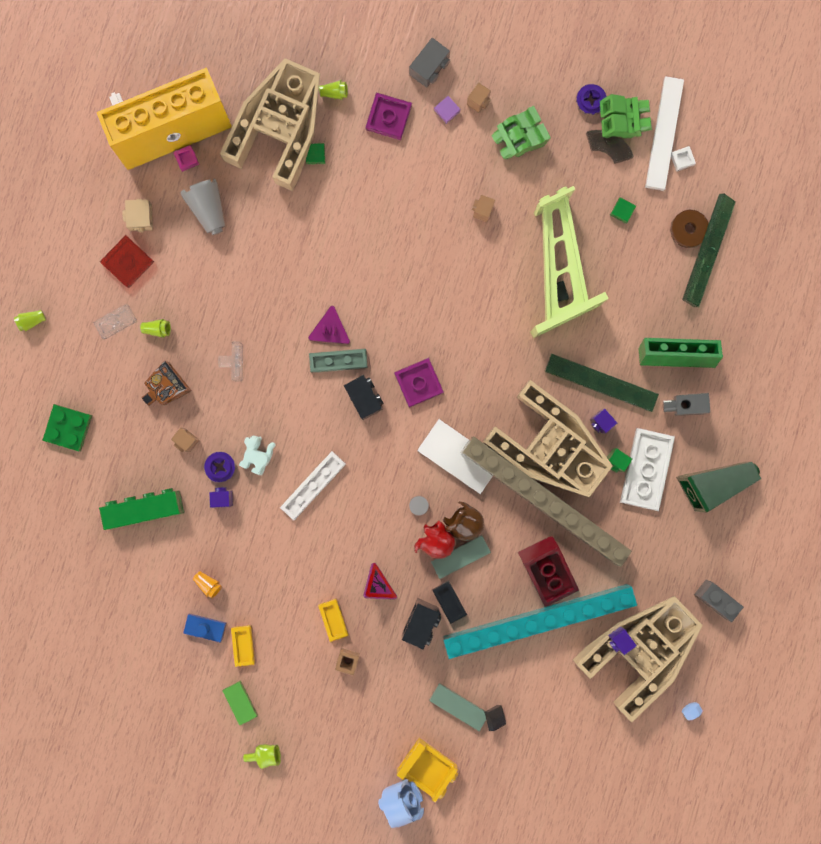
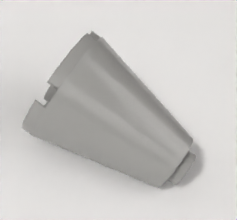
M213 179L212 182L211 180L199 182L190 186V191L186 192L184 189L180 192L182 198L207 233L216 235L223 232L222 228L225 227L216 179Z

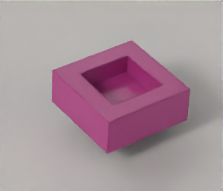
M191 145L173 152L182 172L200 165Z

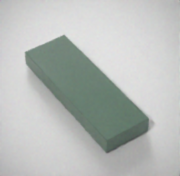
M366 349L309 353L311 373L368 368Z
M481 535L455 548L450 556L434 559L431 563L439 579L491 552Z
M441 683L438 684L429 699L430 702L478 731L481 730L486 721L485 710Z

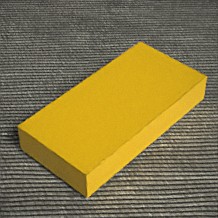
M337 598L318 604L329 641L332 642L347 637L349 634Z
M251 625L232 627L231 634L235 667L254 665L255 656Z

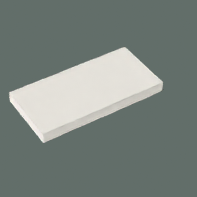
M439 419L417 451L481 494L492 478V475L460 453L469 439Z
M636 428L630 454L633 460L627 467L620 503L659 511L675 436Z

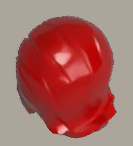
M440 520L433 526L425 524L424 533L427 536L419 538L415 543V553L418 550H422L435 559L450 556L455 548L454 536L446 530L445 525Z

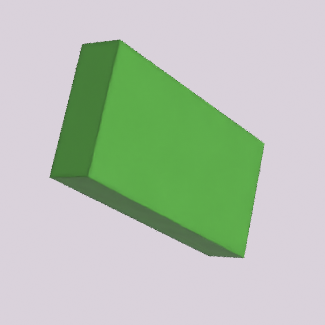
M241 680L222 690L239 726L258 716Z

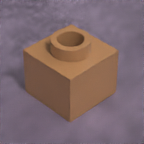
M478 82L468 96L467 105L478 113L482 108L486 109L491 101V90Z
M481 195L479 200L475 199L472 210L475 211L473 217L488 222L495 200Z
M180 428L171 439L175 442L174 447L181 452H191L200 441L186 428Z
M341 648L335 670L354 675L360 653ZM346 657H349L352 661L350 663H346L344 659Z

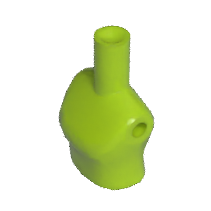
M278 745L256 746L255 753L244 754L243 760L244 762L256 761L260 769L269 766H279L281 763L280 748Z

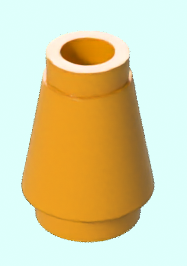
M201 571L193 577V581L206 597L214 598L222 589L219 581Z

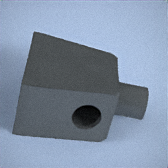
M709 393L676 395L673 398L674 400L663 401V411L674 412L675 416L710 413ZM681 402H686L687 408H682Z

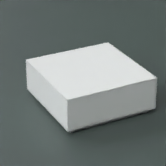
M690 146L671 153L676 172L696 164Z

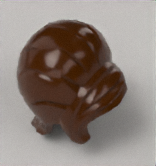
M459 501L458 503L464 507L457 509L450 519L443 518L446 530H449L459 540H474L484 529V518L478 510L465 502Z

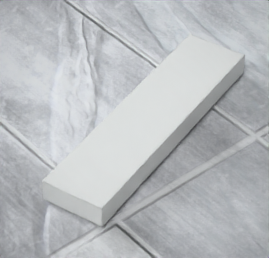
M331 451L280 508L291 519L295 520L346 463Z

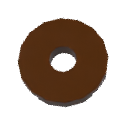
M689 209L676 215L671 222L670 232L671 237L678 245L685 248H693L705 241L710 227L704 214L697 210ZM687 224L694 227L693 233L686 232L685 226Z

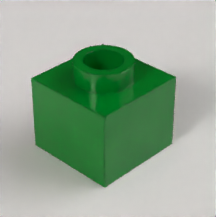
M613 448L607 456V459L612 464L611 470L616 473L618 471L625 472L633 460L617 448Z

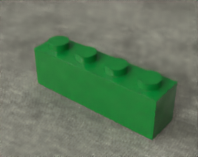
M644 338L638 348L640 366L716 368L723 358L721 340Z
M173 488L161 490L162 494L159 495L151 492L143 494L141 499H136V496L124 498L123 503L117 504V500L105 502V506L99 508L103 530L184 513L180 491H174Z

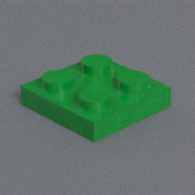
M53 404L42 441L81 452L93 415Z

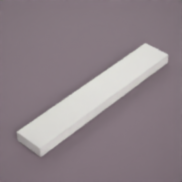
M667 76L664 78L645 188L665 190L684 79Z

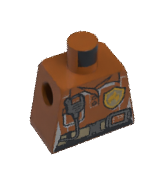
M164 361L145 381L144 384L149 392L142 396V400L148 406L156 400L161 405H167L192 390L172 364Z

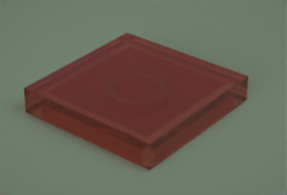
M127 235L100 261L128 289L155 262Z

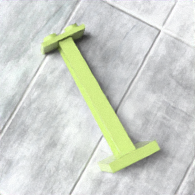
M567 186L563 187L552 197L550 195L544 196L539 200L534 211L535 217L542 214L545 321L536 325L530 331L533 339L601 306L609 299L606 292L588 300L569 199L575 191L574 186L567 188ZM556 209H559L563 235L558 238H554L552 212ZM564 241L568 266L557 271L554 246L557 242ZM567 272L570 274L574 299L571 304L559 308L557 278Z

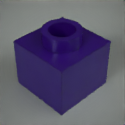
M606 409L600 410L590 419L593 429L597 433L601 432L602 434L607 433L617 424Z
M227 487L215 488V492H209L210 508L233 506L232 491H227Z
M621 626L608 635L612 640L609 644L616 653L620 651L625 655L637 646L627 631Z

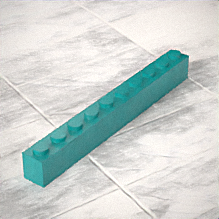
M624 584L443 636L448 658L452 659L638 605L632 586Z

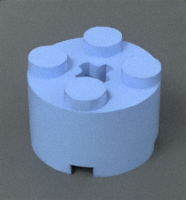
M407 779L386 787L382 792L381 799L378 801L379 807L384 811L391 828L401 827L422 818L424 813V807L421 808L420 802L423 801L421 792L414 782H408Z

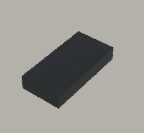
M449 580L432 589L450 624L467 616Z

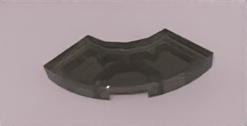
M602 130L586 132L591 151L606 153L612 158L614 164L633 159L634 155L630 147L622 138L616 136L605 138L602 136Z

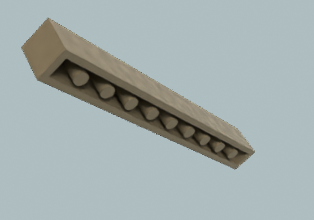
M471 437L460 452L615 565L621 567L632 551L477 438Z

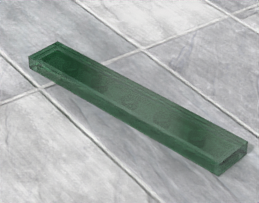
M725 193L718 196L682 298L684 302L693 307L700 306L736 203Z
M554 354L550 355L544 371L649 412H653L659 396L658 393Z

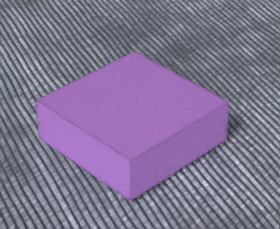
M449 96L434 107V111L446 124L460 113L461 110Z

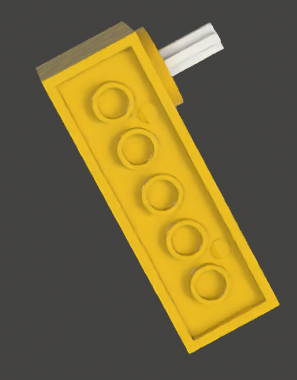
M207 67L125 101L122 100L120 93L115 94L114 92L109 97L112 106L96 112L110 147L127 170L232 128Z

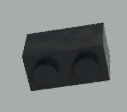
M362 375L343 385L362 420L383 410L381 405L384 403L379 394L375 395L372 388L375 386L370 377L366 379Z

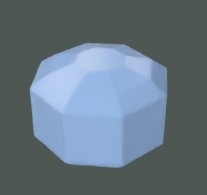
M697 702L686 705L681 712L687 720H693L699 717L703 710Z

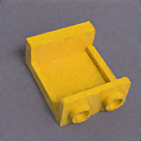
M418 738L397 768V776L402 780L406 778L410 782H414L417 787L430 795L432 801L436 803L438 798L442 799L446 794L448 784L450 782L453 783L457 778L458 768L456 763L421 738Z

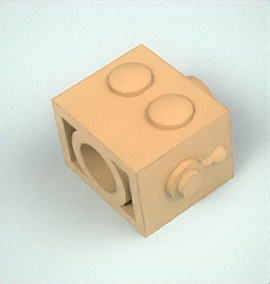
M142 199L125 200V210H123L122 215L129 231L144 232L153 230L152 204L150 201Z

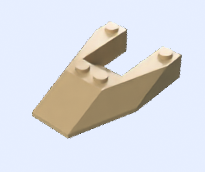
M284 58L243 102L220 152L223 160L242 169L258 132L286 143L287 146L273 174L275 184L293 191L302 172L314 136L320 73Z
M528 381L517 398L546 419L547 423L527 449H524L497 427H493L482 443L529 477L590 497L612 468V464L578 415L534 382Z
M675 596L617 623L586 646L573 659L576 665L591 679L617 654L609 644L612 640L608 635L620 626L627 631L637 646L625 655L620 651L618 652L638 671L640 676L613 703L631 722L675 681L703 626Z

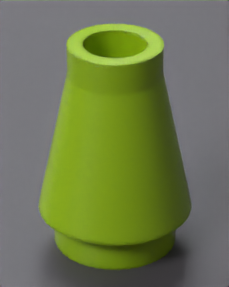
M339 80L326 85H320V97L340 100L347 98V83Z
M39 310L19 313L18 316L14 317L19 331H28L42 321H45L46 318L43 311Z
M165 319L142 322L140 330L142 334L165 338V336H169L171 333V324Z

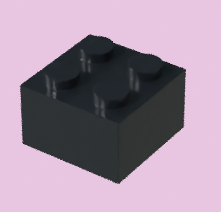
M417 598L402 632V640L423 650L425 645L429 646L433 638L432 629L433 627L437 628L441 620L439 607Z

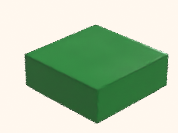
M324 143L310 145L306 164H325Z
M619 197L610 216L627 224L636 205Z

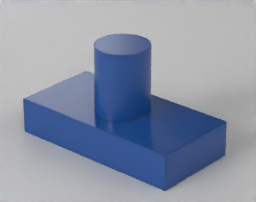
M189 613L183 634L221 643L227 622Z

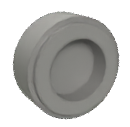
M416 496L410 501L409 507L413 514L423 515L427 512L429 505L424 497Z

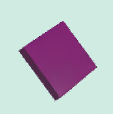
M376 92L365 129L402 140L412 103Z
M429 358L394 372L409 408L444 393Z

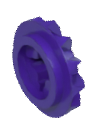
M588 84L579 90L576 102L579 109L584 111L585 114L594 115L601 112L600 101L607 96L600 86ZM590 93L592 99H596L593 102V106L590 104V101H586L589 98Z
M225 452L212 453L204 464L207 477L215 482L227 481L233 476L236 469L234 460ZM214 462L218 464L224 462L223 467L226 471L220 470L217 472L218 467L215 466Z

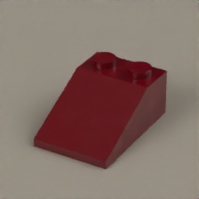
M553 536L545 538L518 552L545 607L579 591Z

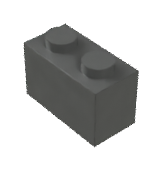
M431 38L409 66V75L426 88L430 83L434 84L439 77L438 73L442 68L445 69L450 63V50L434 38Z
M705 580L694 594L721 617L730 622H733L744 608L709 580Z

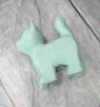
M253 435L246 437L244 440L247 449L239 466L247 469L252 463L255 465V468L251 472L263 475L276 444L271 442L267 447L266 453L258 451L257 449L261 444L262 437Z

